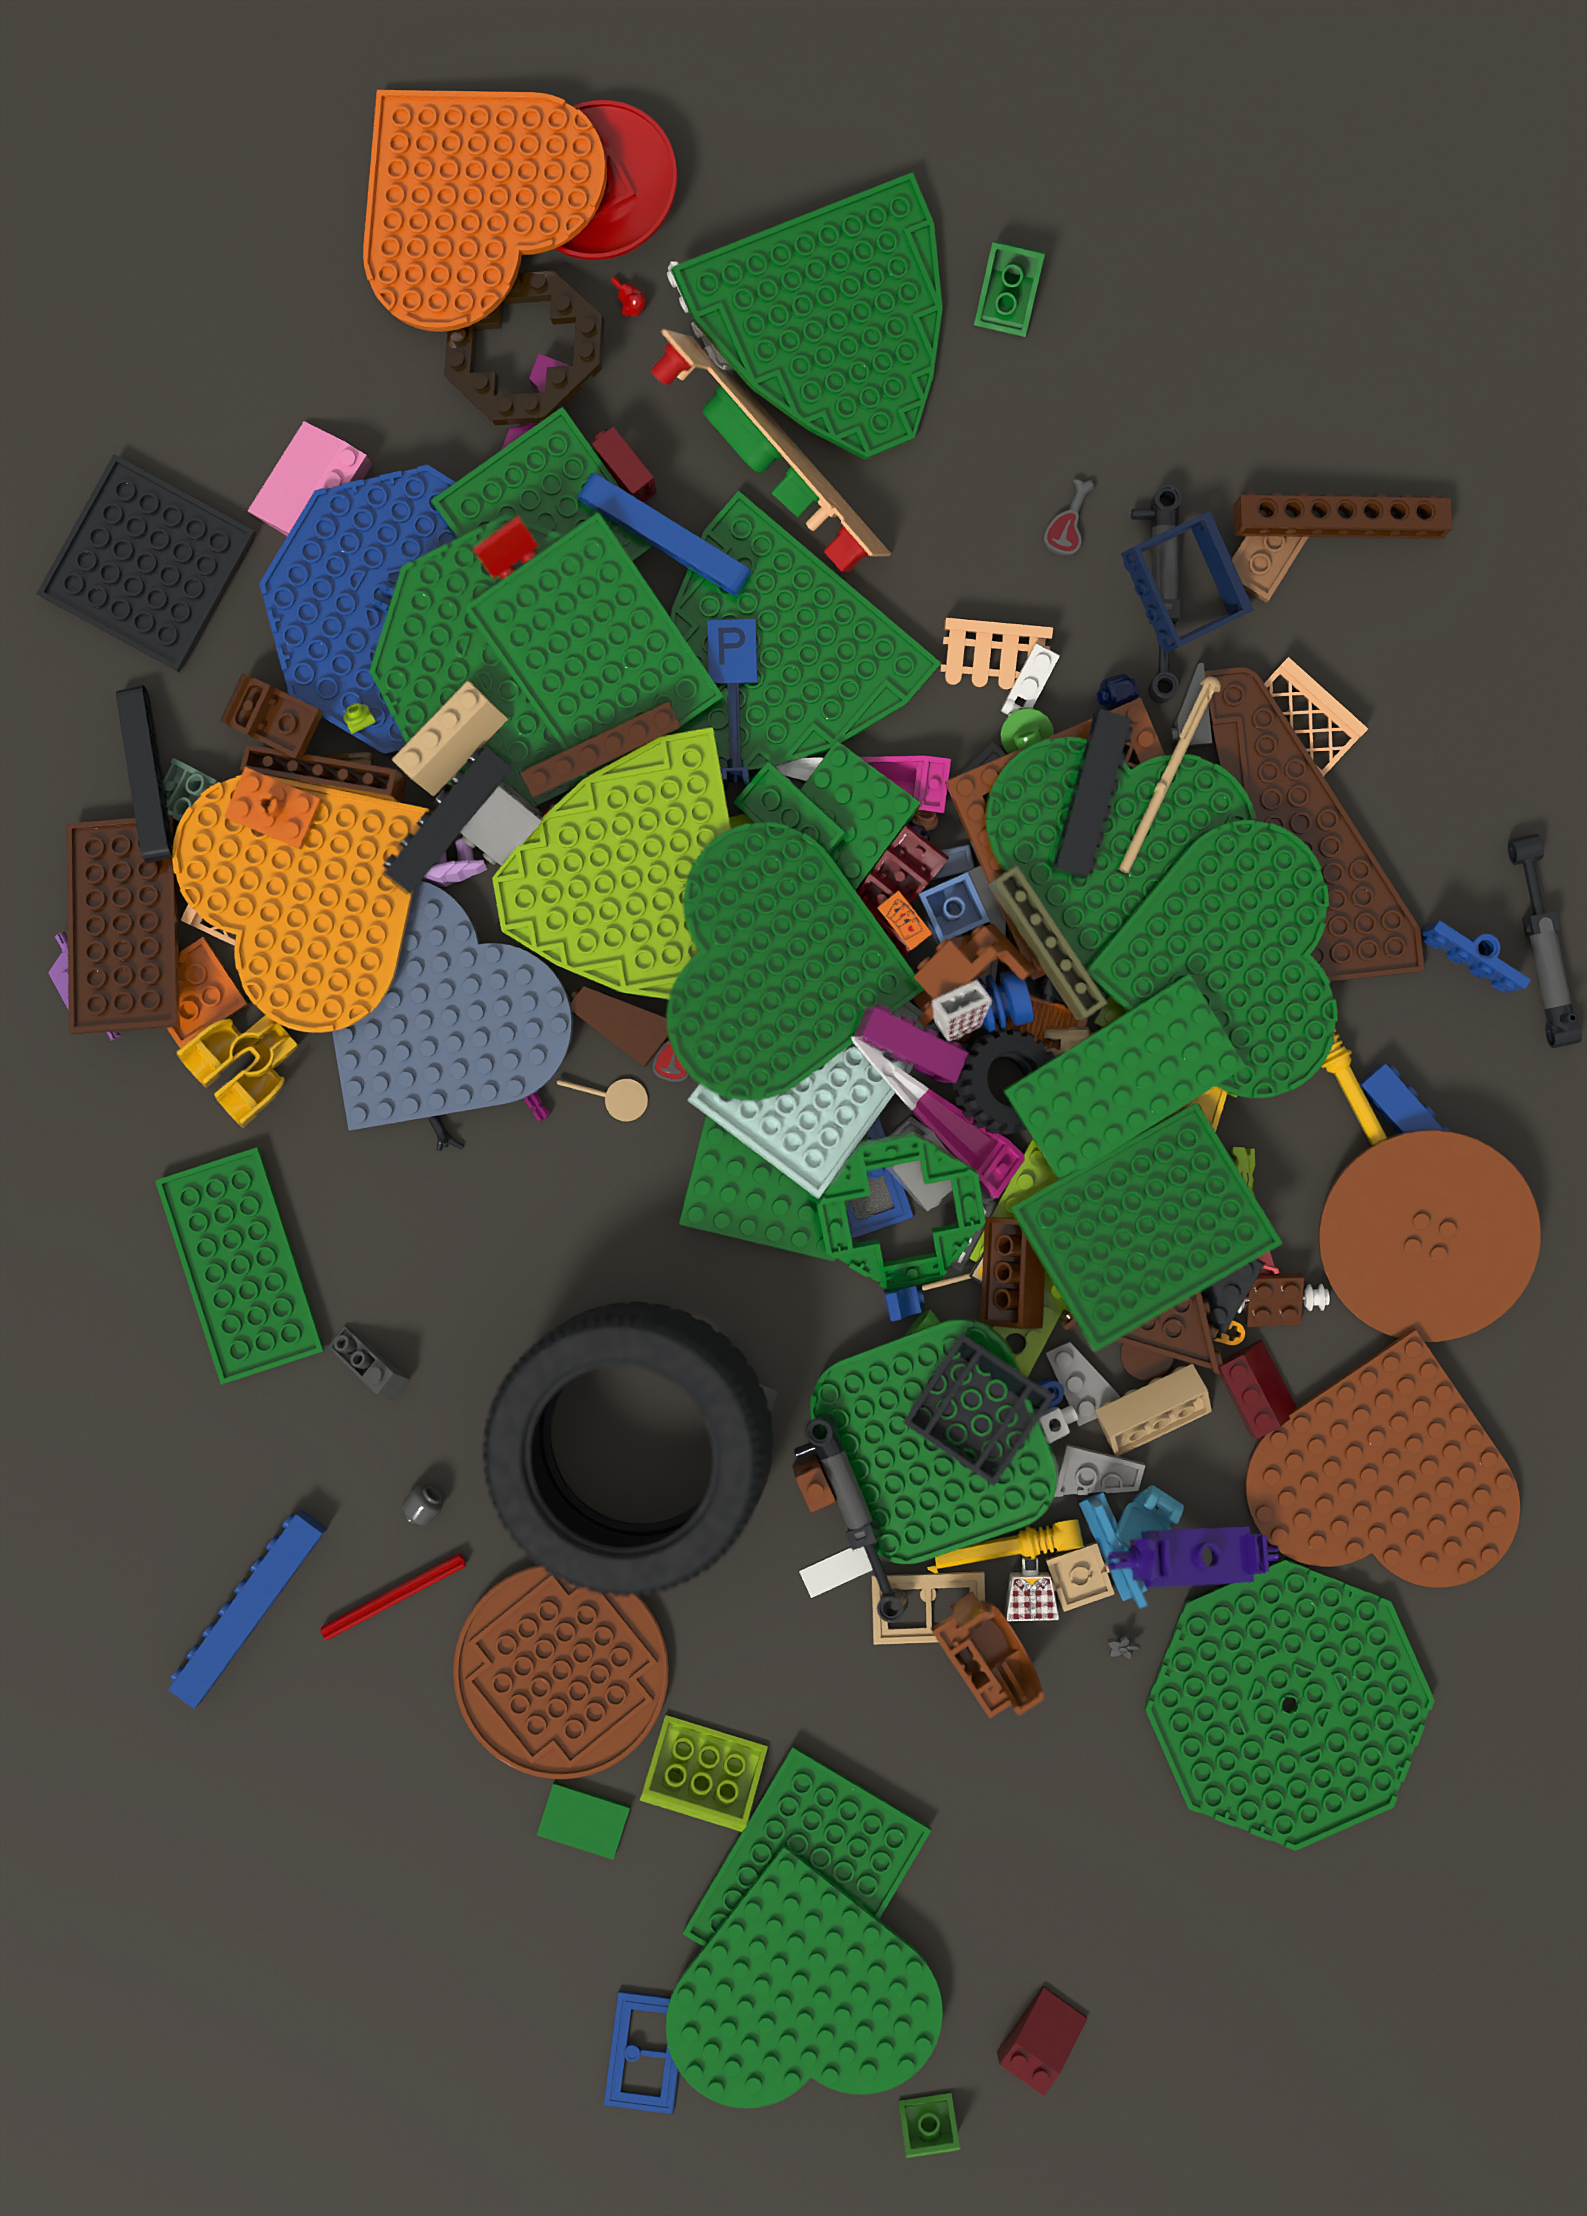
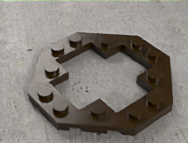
M554 271L518 273L510 292L493 312L468 327L447 331L444 375L495 426L540 423L553 414L564 401L567 403L582 389L581 385L591 375L594 377L602 370L605 320L592 305ZM551 301L550 320L553 325L575 323L573 366L547 367L545 392L497 395L499 376L496 371L474 373L477 330L501 329L504 304Z

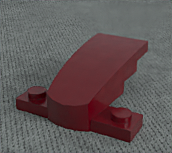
M908 824L885 851L857 893L903 958L910 952L909 947L877 907L898 891L911 905L950 858Z

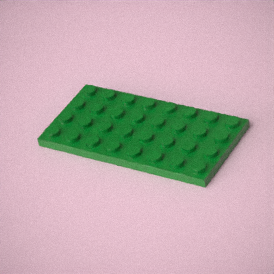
M1186 974L1005 1088L1003 1092L1059 1181L1078 1169L1087 1168L1246 1066L1192 976Z
M260 1147L155 1180L220 1384L222 1385L325 1351Z

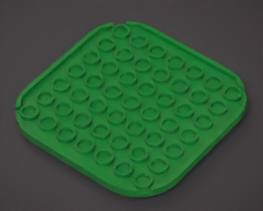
M964 1318L943 1321L844 1358L833 1364L821 1375L811 1396V1420L819 1414L826 1413L832 1415L838 1422V1434L872 1518L876 1517L883 1534L878 1542L874 1543L879 1555L890 1559V1562L899 1564L923 1562L1024 1527L1041 1517L1055 1496L1058 1485V1467L1040 1419L995 1486L903 1423L962 1333L1020 1372L1013 1352L1005 1339L996 1330L982 1322ZM958 1352V1354L955 1355L953 1360L958 1358L961 1354ZM958 1363L954 1365L950 1373L953 1382H957V1379L954 1376L955 1368L959 1366H963L966 1368L967 1364ZM975 1365L977 1371H978L981 1375H983V1376H990V1375H991V1374H989V1373H985V1372L981 1371L980 1368L978 1367V1365ZM972 1371L969 1374L968 1380H966L962 1385H965L970 1382L973 1376ZM944 1374L941 1376L944 1380L943 1389L939 1391L932 1390L931 1393L941 1394L946 1390L948 1381ZM994 1379L987 1384L986 1394L993 1401H1002L1008 1394V1388L1000 1380ZM992 1383L1003 1385L1005 1393L1002 1397L995 1398L990 1394L989 1387ZM969 1388L962 1393L961 1403L967 1410H977L982 1405L983 1396L977 1389ZM975 1392L979 1396V1404L975 1407L966 1405L964 1401L966 1393ZM942 1398L938 1401L936 1405V1412L939 1409L940 1403L943 1402L945 1398ZM1026 1399L1024 1402L1032 1420L1036 1413L1031 1402ZM955 1400L951 1401L955 1408L954 1413L951 1416L942 1415V1419H952L957 1414L958 1405ZM1003 1405L997 1410L996 1419L1000 1425L1003 1424L999 1417L1000 1411L1004 1408L1012 1410V1405ZM922 1406L919 1410H925L929 1414V1424L933 1418V1414L930 1409ZM1018 1412L1015 1415L1014 1421L1008 1427L1013 1426L1017 1422ZM978 1414L972 1419L971 1428L975 1434L985 1436L992 1431L993 1421L986 1414ZM984 1417L989 1421L990 1428L987 1432L976 1430L974 1422L977 1418ZM953 1423L947 1428L946 1437L955 1445H960L967 1440L968 1430L961 1423ZM817 1424L819 1433L827 1435V1428L822 1424ZM959 1426L964 1430L965 1437L962 1441L951 1439L949 1431L952 1427ZM1014 1430L1009 1433L1006 1439V1443L1010 1450L1013 1449V1447L1010 1444V1437L1013 1434L1022 1435L1024 1433L1023 1431ZM992 1439L984 1442L981 1453L984 1452L986 1444L990 1443ZM999 1441L996 1443L1000 1448L999 1456L995 1458L987 1456L986 1460L997 1461L1001 1458L1003 1446ZM963 1449L965 1452H971L975 1459L978 1460V1455L973 1449ZM1001 1465L996 1466L993 1471L995 1472Z

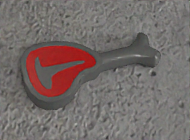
M668 1040L656 1053L652 1070L660 1079L675 1083L683 1082L689 1077V1074L677 1060Z

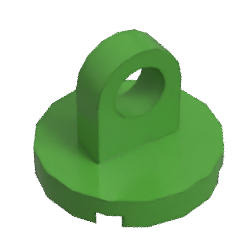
M1024 707L1018 708L1007 716L1003 722L1000 734L1002 745L1006 752L1010 754L1054 735L1053 724L1045 713L1036 708Z

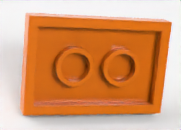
M245 767L224 817L302 850L322 799Z

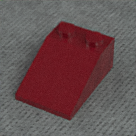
M1043 1986L997 2050L999 2064L1038 2093L1045 2096L1061 2073L1087 2021V2017Z

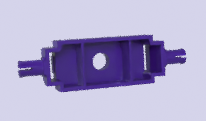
M1250 1527L1141 1531L1142 1539L1130 1540L1131 1549L1129 1552H1109L1108 1559H1119V1562H1108V1566L1111 1570L1130 1568L1133 1580H1145V1587L1254 1582V1574H1266V1572H1269V1561L1276 1562L1279 1554L1268 1555V1552H1278V1547L1271 1544L1267 1545V1536L1250 1534ZM1206 1547L1212 1553V1561L1208 1566L1202 1558L1203 1550Z

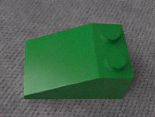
M997 240L992 242L974 322L975 326L1026 337L1046 251Z

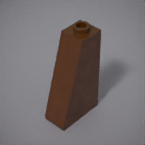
M585 986L581 990L576 988L569 997L572 1012L644 1067L649 1064L660 1047L669 1038L666 1018Z

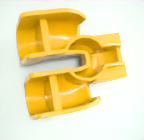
M265 1015L243 1034L238 1031L231 1019L217 1021L183 1046L177 1052V1055L205 1088H208L221 1076L224 1070L250 1051L256 1058L253 1063L214 1094L216 1100L227 1113L244 1128L282 1090L285 1078L280 1077L274 1068L289 1057L299 1045L279 1023Z

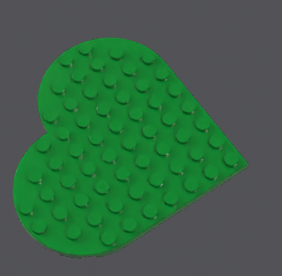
M1066 737L1037 742L1013 757L995 779L988 797L985 816L987 837L993 855L1004 872L1015 866L1019 868L1085 970L1184 851L1197 838L1223 824L1256 819V814L1248 794L1236 778L1220 765L1201 759L1199 756L1184 754L1129 873H1125L1119 870V867L1153 797L1156 785L1160 782L1172 755H1162L1149 759L1133 769H1130L1124 762L1122 768L1118 769L1115 779L1118 780L1116 792L1113 796L1110 795L1108 805L1111 806L1109 818L1106 822L1103 821L1101 832H1104L1103 841L1099 848L1096 847L1094 858L1097 859L1093 874H1089L1084 879L1051 871L1087 739ZM1096 985L1101 995L1103 997L1106 996L1107 993L1104 992L1098 985Z
M1255 820L1234 821L1213 828L1197 838L1184 851L1086 969L1092 981L1127 1012L1181 977L1190 974L1246 1066L1215 1086L1222 1091L1236 1096L1267 1098L1296 1089L1319 1070L1325 1062L1335 1039L1333 1038L1335 1022L1338 1021L1336 999L1333 998L1327 975L1318 962L1310 955L1317 946L1325 929L1326 910L1329 907L1328 888L1320 871L1321 866L1309 847L1290 831L1272 823L1268 824Z
M748 823L734 827L716 837L694 861L685 883L683 912L688 933L699 953L683 967L672 986L667 1004L666 1023L669 1041L677 1060L689 1076L705 1089L725 1098L743 1101L762 1100L780 1095L801 1083L854 1043L850 1037L854 1036L866 1007H876L877 1004L891 1009V1014H893L925 990L914 979L915 973L830 855L807 834H802L797 830L789 828L787 825L779 823Z
M784 1844L677 1981L667 2010L666 2037L671 2057L685 2080L705 2097L726 2106L758 2108L777 2103L799 2090L811 2077L826 2087L839 2092L860 2095L874 2094L892 2089L904 2083L927 2062L937 2044L941 2031L943 2016L942 2000L933 1971L918 1950Z

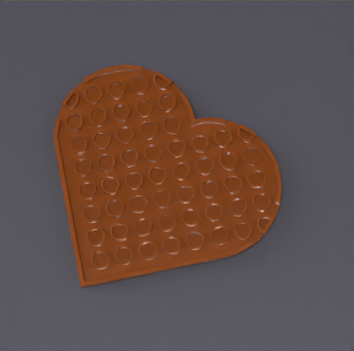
M1412 1329L1295 1408L1289 1415L1291 1419L1282 1427L1264 1435L1257 1441V1446L1248 1460L1244 1481L1246 1503L1253 1522L1263 1536H1267V1541L1272 1546L1278 1547V1551L1293 1560L1308 1565L1321 1567L1340 1566L1358 1561L1372 1553L1386 1569L1403 1580L1426 1587H1452L1470 1582L1493 1568L1509 1549L1519 1524V1490L1511 1469L1415 1329Z

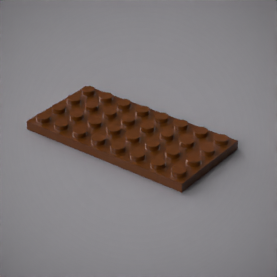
M169 815L172 839L174 843V837L176 834V819L173 818V815ZM135 818L67 823L69 1033L79 1035L180 1027L177 876L174 874L172 858L145 863L140 851Z

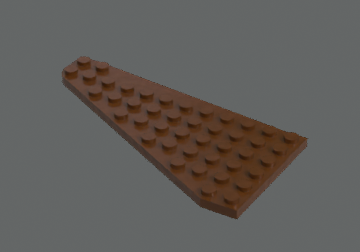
M1244 667L1205 671V678L1209 676L1215 677L1221 684L1220 692H1214L1208 703L1210 723L1219 765L1234 776L1248 794L1256 814L1255 821L1278 825L1296 835L1309 847L1321 866L1320 871L1328 888L1329 907L1326 910L1325 929L1317 946L1310 955L1324 970L1329 981L1425 971L1420 927L1262 679L1254 671Z

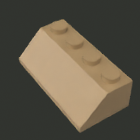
M468 680L392 760L412 780L434 796L463 767L471 754L476 749L479 750L508 718Z
M1191 1364L1187 1367L1180 1366L1176 1368L1172 1374L1164 1378H1155L1143 1388L1138 1390L1132 1389L1120 1399L1107 1401L1095 1411L1113 1454L1120 1456L1212 1412L1208 1390L1194 1365Z

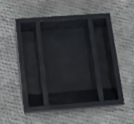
M962 1333L903 1423L995 1486L1055 1396ZM959 1352L961 1355L953 1360L955 1355H957ZM958 1363L967 1364L966 1368L963 1366L955 1368L954 1376L957 1382H953L950 1373L954 1365ZM975 1365H978V1367L980 1368L981 1371H983V1372H985V1373H989V1374H991V1375H990V1376H983V1375H981V1374L977 1371ZM972 1371L973 1376L970 1382L965 1385H962L966 1380H968L969 1374ZM944 1374L948 1381L946 1390L941 1394L931 1393L932 1390L939 1391L943 1389L944 1380L941 1376ZM991 1380H1000L1007 1386L1008 1394L1002 1401H993L987 1396L986 1386ZM992 1383L989 1387V1392L993 1397L1000 1398L1004 1395L1005 1389L1000 1383ZM969 1388L977 1389L983 1396L982 1405L977 1410H967L961 1403L962 1393ZM968 1392L964 1396L966 1405L975 1407L979 1404L980 1399L975 1392ZM942 1398H945V1400L940 1403L939 1409L936 1412V1405L938 1401ZM1026 1399L1031 1402L1036 1413L1032 1420L1024 1402ZM954 1400L958 1405L957 1414L952 1419H942V1415L951 1416L954 1413L955 1408L951 1403ZM1003 1405H1012V1410L1004 1408L1000 1411L999 1417L1003 1422L1000 1425L996 1419L997 1410ZM922 1406L930 1409L933 1414V1418L929 1424V1414L925 1410H919ZM1018 1412L1017 1422L1013 1426L1008 1427L1014 1421L1015 1415ZM986 1414L992 1419L993 1429L988 1435L979 1436L973 1432L971 1421L976 1415ZM979 1417L975 1420L974 1426L979 1432H987L990 1428V1423L986 1418ZM961 1423L967 1428L968 1438L963 1444L955 1445L947 1439L946 1431L951 1424ZM954 1426L949 1431L950 1437L954 1441H962L965 1437L964 1430L959 1426ZM1014 1430L1023 1431L1024 1433L1022 1435L1013 1434L1010 1437V1444L1013 1447V1449L1010 1450L1006 1443V1439L1009 1433ZM992 1439L990 1443L986 1444L984 1452L981 1453L984 1442ZM999 1441L1003 1446L1001 1458L997 1461L986 1460L987 1456L991 1458L999 1456L1000 1448L996 1444ZM963 1449H973L978 1455V1460L975 1459L971 1452H965ZM1001 1465L999 1469L995 1472L993 1471L996 1466Z

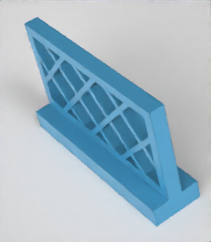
M1098 1492L1078 1501L1094 1540L1098 1544L1104 1562L1107 1565L1108 1562H1119V1559H1108L1109 1552H1129V1548L1120 1546L1116 1537L1118 1524L1104 1493ZM1109 1568L1110 1575L1122 1601L1132 1598L1139 1608L1147 1606L1142 1594L1147 1591L1144 1581L1133 1580L1130 1568L1116 1570Z

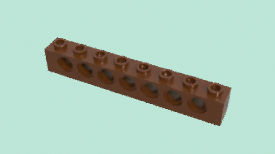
M1247 492L1240 495L1233 505L1235 536L1443 539L1452 530L1451 498H1441L1440 495H1429L1425 498L1415 497L1412 494L1400 497H1389L1387 494L1363 497L1362 494L1358 493L1348 496H1337L1334 493H1327L1321 496H1311L1309 493L1284 496V493L1281 492L1269 495ZM1259 510L1266 511L1269 517L1261 515ZM1286 510L1291 511L1295 517L1287 515ZM1312 510L1317 511L1321 518L1314 516ZM1338 511L1344 512L1347 518L1341 517ZM1364 511L1369 512L1373 519L1367 517ZM1391 512L1396 513L1399 519L1394 518ZM1417 512H1420L1424 516V519L1420 518L1417 515Z

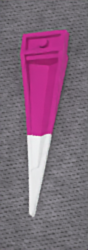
M932 756L860 757L922 803L918 810L944 813L947 794L945 782L949 779L951 759ZM802 758L776 766V768L785 776L807 781L823 758Z
M850 1037L856 1047L922 1124L933 1131L950 1154L976 1169L980 1187L992 1198H998L1024 1162V1154L1009 1139L999 1133H988L985 1127L979 1129L974 1126V1119H966L962 1114V1110L911 1077L866 1043L855 1037Z

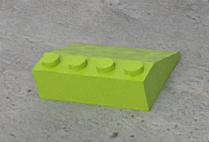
M665 1715L640 1801L743 1832L747 1826L768 1746Z

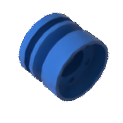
M1012 969L1000 972V985L996 984L992 975L986 976L987 988H985L981 978L977 980L992 1000L982 1022L988 1034L995 1032L994 1020H996L1000 1030L1006 1029V1016L1010 1017L1014 1026L1033 1022V1010L1025 980L1022 981Z

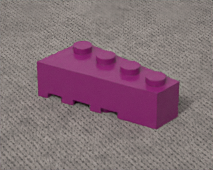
M877 1004L876 1007H866L853 1037L881 1052H892L890 1056L899 1062L906 1064L914 1063L912 1069L919 1073L931 1075L930 1079L936 1082H957L966 1057L969 1055V1053L961 1050V1044L953 1040L945 1042L938 1038L939 1034L928 1028L921 1030L915 1027V1021L901 1016L899 1019L891 1015L892 1010L883 1005Z

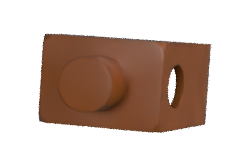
M817 1455L792 1466L796 1481L811 1513L837 1502Z

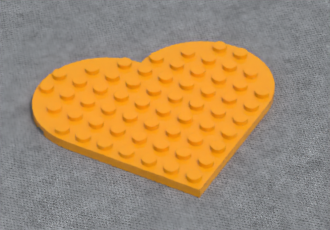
M242 775L222 783L218 782L201 793V796L191 807H188L180 820L173 843V869L181 888L180 891L190 907L211 925L236 935L235 964L243 984L242 987L247 996L267 1017L285 1027L310 1033L333 1032L361 1021L378 1007L394 981L414 892L413 890L411 894L407 895L384 877L382 873L385 868L382 865L392 853L397 856L403 848L399 845L409 832L414 835L420 827L416 824L426 811L431 813V810L268 776L322 799L301 850L224 817Z

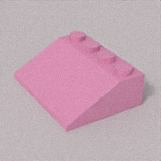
M303 422L251 504L248 512L288 536L314 490L327 489L364 479L372 463L366 454L345 441Z

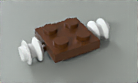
M1302 1273L1259 1274L1238 1313H1241L1244 1306H1246L1245 1322L1247 1327L1301 1325L1302 1304L1309 1311H1312L1315 1305H1318L1320 1310L1323 1311L1325 1305H1329V1291L1324 1289L1323 1284H1319L1318 1289H1312L1311 1285L1308 1284L1303 1291L1304 1276Z

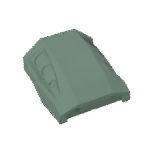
M172 758V765L163 783L168 814L173 815L174 819L180 821L188 807L194 804L201 796V793L219 781Z

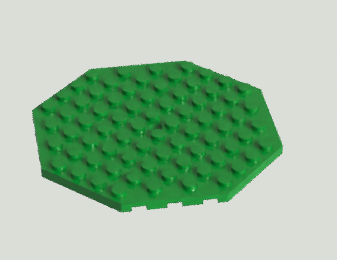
M506 514L401 567L369 672L406 743L469 680L508 718L479 750L481 751L487 746L512 768L503 778V781L536 807L577 786L584 778L582 775H579L532 797L520 773L521 770L564 749L464 609L470 602L502 581L499 576L495 579L492 577L473 549L515 519V517ZM521 520L538 545V548L535 549L537 555L565 536ZM520 560L512 567L516 571L521 566H523L524 563ZM466 762L461 770L464 772L470 763ZM450 779L446 784L453 786Z
M1282 1558L1270 1563L1269 1572H1266V1574H1254V1582L1223 1584L1184 1602L1144 1709L1188 1809L1197 1813H1203L1213 1817L1215 1820L1233 1827H1239L1253 1835L1269 1841L1272 1840L1284 1845L1286 1848L1297 1851L1394 1808L1398 1798V1790L1401 1783L1405 1780L1411 1764L1410 1759L1415 1746L1419 1744L1425 1728L1426 1717L1429 1710H1432L1435 1699L1390 1600ZM1285 1697L1295 1699L1296 1705L1292 1710L1286 1711L1282 1708Z

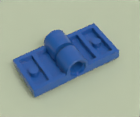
M1440 920L1425 925L1421 930V936L1425 938V944L1434 949H1442L1447 953L1446 957L1457 964L1462 962L1470 968L1469 972L1481 979L1485 977L1492 982L1491 986L1499 992L1505 993L1525 989L1531 979L1497 958L1500 953V943L1493 935L1484 934L1468 939Z

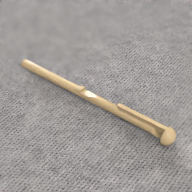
M1206 677L1200 683L1203 688L1119 867V870L1125 873H1129L1213 693L1220 692L1221 684L1215 677Z

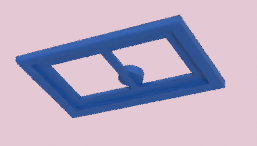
M627 1991L618 1992L604 2105L673 2114L679 2070L671 2057L668 2042L666 2052L640 2049L638 2045L633 2043L627 2045L631 2009L667 2014L670 1997ZM640 2055L665 2058L661 2096L621 2091L625 2058L630 2062L638 2060Z

